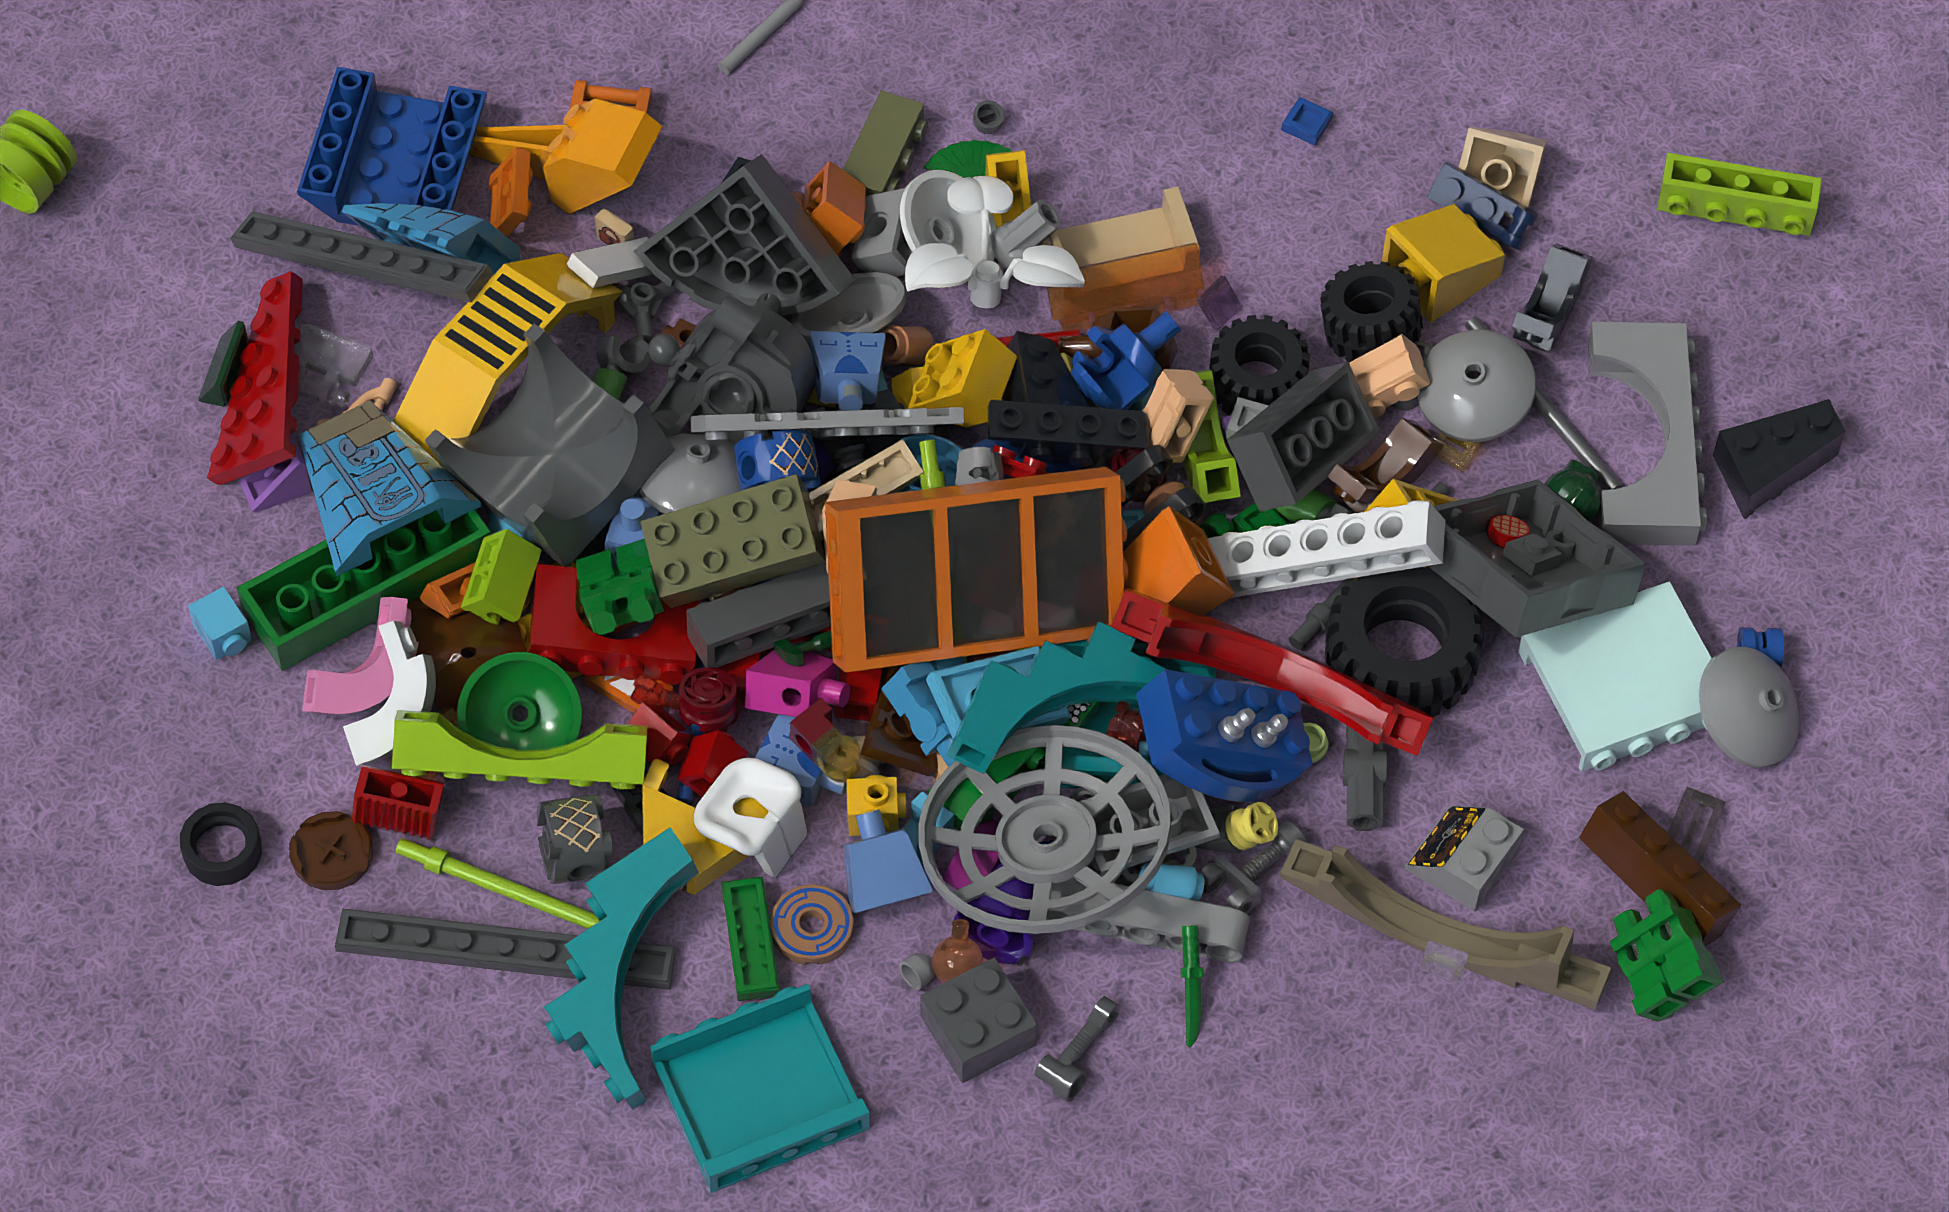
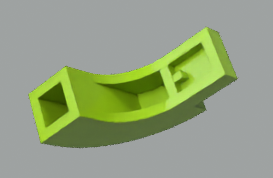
M1210 369L1196 371V374L1203 382L1202 386L1207 387L1214 400L1183 461L1189 485L1197 491L1205 503L1241 497L1236 460L1228 452L1221 431L1212 371Z

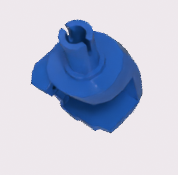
M1166 311L1139 334L1137 332L1133 333L1124 323L1115 330L1093 326L1087 335L1097 347L1102 349V353L1097 358H1090L1087 354L1077 350L1072 359L1073 369L1071 374L1083 395L1087 399L1092 400L1098 407L1127 410L1150 391L1160 376L1162 368L1154 359L1156 357L1155 352L1182 330Z

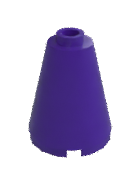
M1001 862L992 872L1002 867ZM1013 878L997 889L1015 897L1032 900L1034 884ZM987 895L968 902L969 905L989 914L1009 919L1029 920L1030 910L1009 907ZM957 911L954 917L953 928L958 939L963 944H965L966 940L970 941L977 947L975 954L982 958L990 960L995 957L998 963L1015 964L1020 961L1021 957L1025 955L1028 957L1034 948L1037 934L1009 932L986 926Z

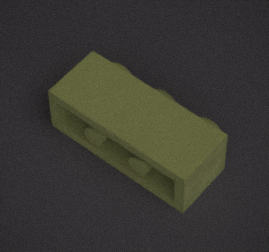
M883 90L880 91L843 168L845 172L866 186L865 196L898 190L900 188V180L898 178L902 171L908 172L914 158V150L912 149L916 141L921 143L927 132L928 121L924 120V103Z

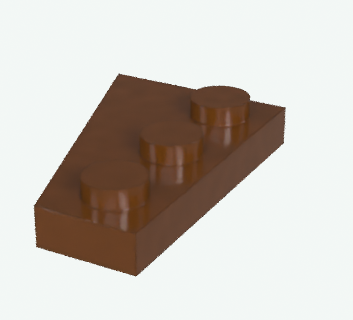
M909 664L887 667L881 688L901 667ZM880 689L860 755L930 776L938 769L936 753L925 755L920 747L923 742L913 734L907 716L900 717L882 689Z

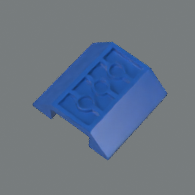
M337 67L297 189L298 196L336 222L357 226L359 225L341 212L344 205L407 204L453 211L485 105L487 92L449 86L444 102L377 91L374 73Z

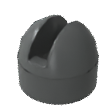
M986 100L980 102L975 107L973 123L979 132L993 134L1001 127L1004 111L997 102ZM994 116H996L997 120L991 121L989 123H982V121L991 119Z

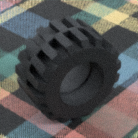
M1365 261V265L1358 266L1353 264L1348 266L1349 270L1347 271L1340 270L1334 274L1335 280H1328L1325 284V291L1321 293L1320 297L1324 331L1329 347L1334 349V353L1338 357L1346 356V361L1352 362L1401 334L1413 343L1414 341H1419L1422 335L1421 329L1423 328L1419 290L1417 284H1414V278L1410 274H1404L1403 268L1399 266L1391 268L1390 263L1383 261L1380 264H1374L1373 261Z
M1256 315L1247 316V321L1244 322L1240 318L1233 320L1231 328L1224 326L1219 332V338L1215 337L1210 354L1209 369L1213 374L1217 404L1223 402L1222 410L1230 415L1233 412L1238 397L1269 406L1308 374L1310 354L1307 353L1308 345L1305 340H1300L1301 333L1296 328L1288 329V322L1282 319L1278 323L1272 321L1273 316L1264 315V319H1257ZM1260 361L1272 365L1278 371L1270 375L1258 376L1244 371L1240 366L1248 362Z

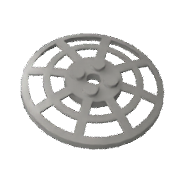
M1051 725L1017 730L997 751L993 760L1017 751L1046 747L1045 769L1020 773L998 784L986 772L982 774L957 761L952 763L932 786L923 804L918 824L919 849L924 869L938 893L959 912L986 926L1009 932L1031 934L1062 932L1083 927L1108 917L1129 904L1147 887L1159 871L1168 851L1172 831L1170 804L1162 781L1154 768L1138 752L1122 741L1101 732L1071 726ZM1063 747H1074L1096 752L1117 761L1123 767L1106 784L1089 774L1062 769ZM968 777L983 795L977 799L968 811L960 831L937 827V817L945 801L955 788ZM1137 777L1145 785L1154 800L1159 817V825L1134 831L1131 812L1120 796V793ZM1044 783L1043 795L1025 799L1017 804L1007 796L1009 793L1023 787ZM1061 783L1085 788L1096 795L1083 806L1074 799L1060 796ZM992 805L1003 815L996 829V835L974 833L980 819ZM1110 805L1119 819L1122 833L1097 835L1094 818ZM1044 835L1057 837L1050 844L1036 842L1038 838ZM933 842L959 847L963 869L972 884L954 892L946 886L937 869L933 854ZM1158 842L1152 861L1132 885L1124 891L1112 884L1126 868L1132 855L1133 847ZM972 849L997 851L1002 867L983 877L974 862ZM1120 849L1114 864L1103 877L1088 867L1096 851ZM1013 878H1017L1023 882L1034 884L1033 898L1030 900L1015 897L997 888ZM1075 878L1087 887L1085 890L1071 896L1050 900L1052 884H1058ZM987 895L1009 907L1030 910L1029 920L1009 919L989 914L969 905L968 902ZM1096 895L1108 900L1107 903L1081 914L1047 920L1049 910H1059L1075 906Z

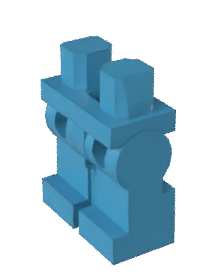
M963 657L912 663L903 666L881 688L900 717L906 715L909 719L913 734L923 742L920 747L925 755L939 752L948 767L955 762V760L946 756L953 738L926 678L930 672L964 664L965 660Z

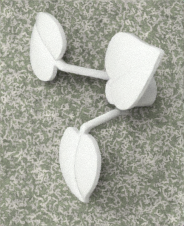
M975 176L973 178L966 177L954 182L947 192L948 203L954 210L968 215L979 213L982 215L981 262L973 269V265L968 260L966 254L958 255L955 248L948 244L930 243L915 249L910 255L905 268V286L908 292L926 287H953L968 281V290H971L970 300L975 306L980 308H993L1000 304L1002 289L1009 288V280L1012 275L1023 283L1035 286L1084 287L1085 282L1073 256L1068 251L1057 246L1039 245L1025 249L1023 258L1013 259L1004 276L999 265L989 261V213H1006L1010 210L1013 203V193L1010 187L1002 180L991 176Z

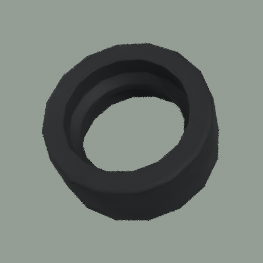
M222 802L211 803L199 808L185 820L180 832V849L184 863L190 874L206 884L214 886L232 885L247 878L257 867L262 855V844L258 826L252 815L238 805ZM229 825L242 831L245 836V848L235 858L226 862L213 863L203 860L197 853V840L206 830L215 826Z

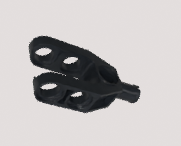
M1154 445L1148 447L1115 472L1120 475L1126 490L1125 501L1121 502V508L1141 492L1147 493L1152 489L1151 485L1169 471L1174 460L1163 446ZM1186 487L1180 489L1127 529V539L1123 542V551L1165 508L1170 506L1195 523L1206 510L1205 502L1194 488ZM1099 488L1093 490L1073 526L1079 534L1077 536L1078 541L1054 559L1056 572L1064 582L1068 581L1071 576L1092 560L1101 562Z

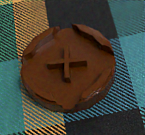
M340 811L321 812L307 818L300 825V829L296 832L295 836L293 834L289 842L290 862L297 877L308 886L320 890H340L356 883L367 872L373 859L372 838L366 826H363L360 822L354 824L349 814Z

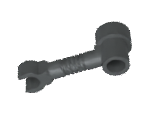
M1103 996L1097 1002L1088 1017L1087 1023L1058 1059L1047 1054L1041 1059L1035 1070L1036 1077L1052 1086L1053 1092L1068 1102L1072 1101L1083 1088L1087 1078V1073L1075 1066V1063L1100 1032H1104L1110 1027L1119 1015V1013L1114 1011L1118 1004L1106 996Z

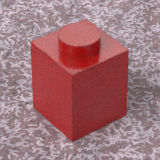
M719 730L695 736L691 740L677 779L703 797L724 768L738 759L746 758L748 751L738 745L730 734Z

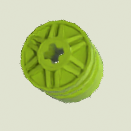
M23 109L14 110L7 118L5 124L0 126V201L26 214L36 213L53 192V185L60 184L66 174L78 162L76 151L64 134L48 120L33 112Z

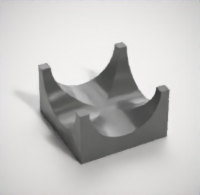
M534 323L523 334L528 345L526 372L516 395L507 408L491 424L475 434L463 438H448L435 429L426 438L425 442L443 467L472 493L485 508L562 566L568 567L618 513L621 504L625 500L630 499L675 449L643 401L632 395L624 404L611 396L586 376L556 346L545 330Z

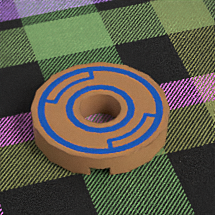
M809 884L795 887L783 894L772 909L770 928L773 944L784 957L794 963L803 965L816 962L818 965L829 963L842 955L851 943L854 927L851 907L841 894L827 886ZM816 917L824 925L821 930L809 933L804 931L800 924L805 918Z

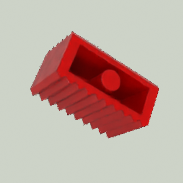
M362 765L354 793L352 821L354 824L360 822L363 826L369 824L371 828L377 826L379 829L385 827L387 831L393 829L395 833L401 831L404 835L409 832L411 836L416 834L420 838L426 836L430 840L434 837L441 810L444 783Z

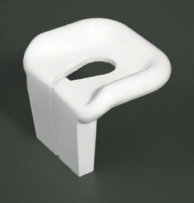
M756 758L738 759L726 766L694 810L695 827L703 836L735 849L742 854L755 856L763 871L774 878L777 877L790 859V855L794 854L808 835L802 805L799 801L801 798V786L798 780L790 772ZM749 797L758 801L769 812L764 819L742 816L734 812V806L739 800Z

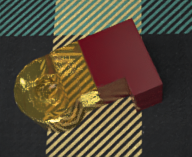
M822 698L790 722V740L830 779L836 782H847L846 779H854L860 770V746L852 737L842 735L832 724V708Z

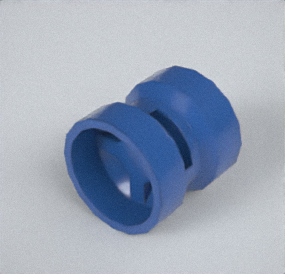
M1751 627L1739 628L1737 647H1749L1761 651L1782 668L1784 658L1782 628H1768L1765 632H1756Z

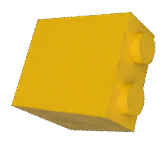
M1455 204L1402 221L1387 228L1382 261L1390 263L1391 268L1399 266L1404 269V274H1410L1414 278V284H1417L1419 290L1421 313L1430 323L1502 275L1505 259L1501 246L1495 240L1489 239L1478 228L1476 221L1469 214H1464Z

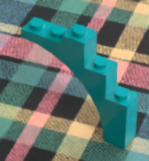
M1099 621L1087 639L1080 657L1071 653L1063 646L1054 645L1045 640L1033 660L1027 676L1018 673L1011 666L991 660L979 680L946 756L984 774L997 751L1017 730L1037 717L1065 706L1094 701L1128 702L1138 705L1136 693L1166 668L1155 664L1154 661L1147 657L1131 652L1135 642L1134 638Z
M671 827L585 883L592 895L586 902L600 922L565 944L571 955V958L565 962L579 984L544 1006L551 1018L545 1025L557 1044L559 1045L566 1040L573 1052L581 1048L595 1069L603 1065L610 1078L604 1081L606 1087L617 1103L625 1099L632 1110L647 1100L631 1071L623 1042L621 1006L625 977L635 948L652 918L677 890L699 874L694 861Z

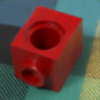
M642 702L626 724L648 726L646 760L651 764L655 759L662 760L669 764V768L672 765L678 764L686 756L689 748L687 745L695 736L663 707L655 704Z

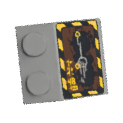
M1449 805L1406 863L1404 869L1475 912L1519 852L1524 829L1490 808Z

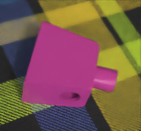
M774 649L746 670L745 708L797 717L820 698L827 704L844 707L850 697V685L836 681V664L833 663L832 659L807 652L803 654L804 665L798 667L787 664L775 653Z

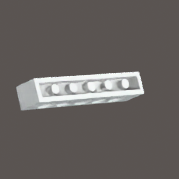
M1411 501L1407 505L1390 508L1375 507L1370 509V511L1354 514L1339 513L1331 518L1313 521L1299 520L1295 524L1277 527L1263 526L1254 531L1242 533L1227 532L1222 536L1208 538L1232 587L1235 594L1233 597L1443 564L1445 519L1429 501Z

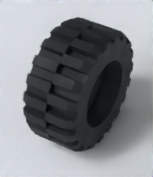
M1428 566L1426 568L1418 567L1358 577L1357 581L1354 578L1349 579L1342 586L1341 594L1335 597L1331 606L1325 640L1326 664L1330 668L1434 717L1440 715L1442 705L1446 709H1451L1459 702L1460 694H1467L1473 684L1474 676L1477 675L1484 642V627L1481 625L1483 616L1478 606L1473 605L1472 601ZM1388 621H1410L1428 629L1437 638L1442 648L1425 659L1403 661L1391 658L1380 652L1370 642L1367 633L1374 627Z

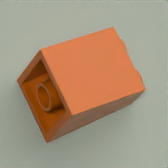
M1170 506L1162 510L1123 551V557L1128 566V579L1124 582V591L1126 587L1198 616H1203L1235 596L1204 530Z

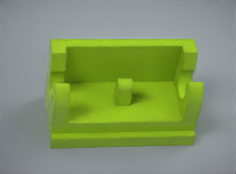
M509 529L484 537L461 608L465 611H471L482 619L497 625L501 617L511 622L518 621L542 550Z

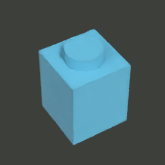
M224 586L188 605L192 625L216 660L226 655L233 656L240 653L252 641L247 620Z

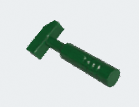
M865 619L866 636L872 634V627L868 619ZM831 630L816 635L811 641L796 646L786 638L775 641V653L789 665L802 666L804 665V653L832 648Z

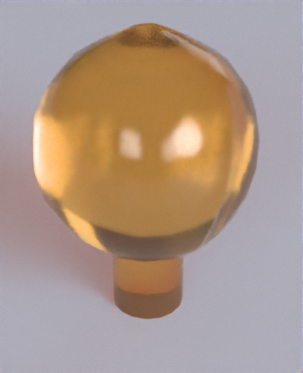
M954 920L952 922L951 937L941 941L934 950L932 967L937 978L943 983L983 963L981 950L974 941L968 938L969 922L967 920Z

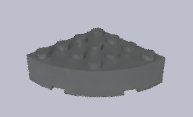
M762 154L741 167L633 251L661 281L669 287L674 285L681 292L691 296L689 300L711 310L718 309L728 293L744 304L755 305L758 297L766 293L768 294V299L771 294L780 299L782 307L778 315L798 314L816 308L856 282L852 274Z

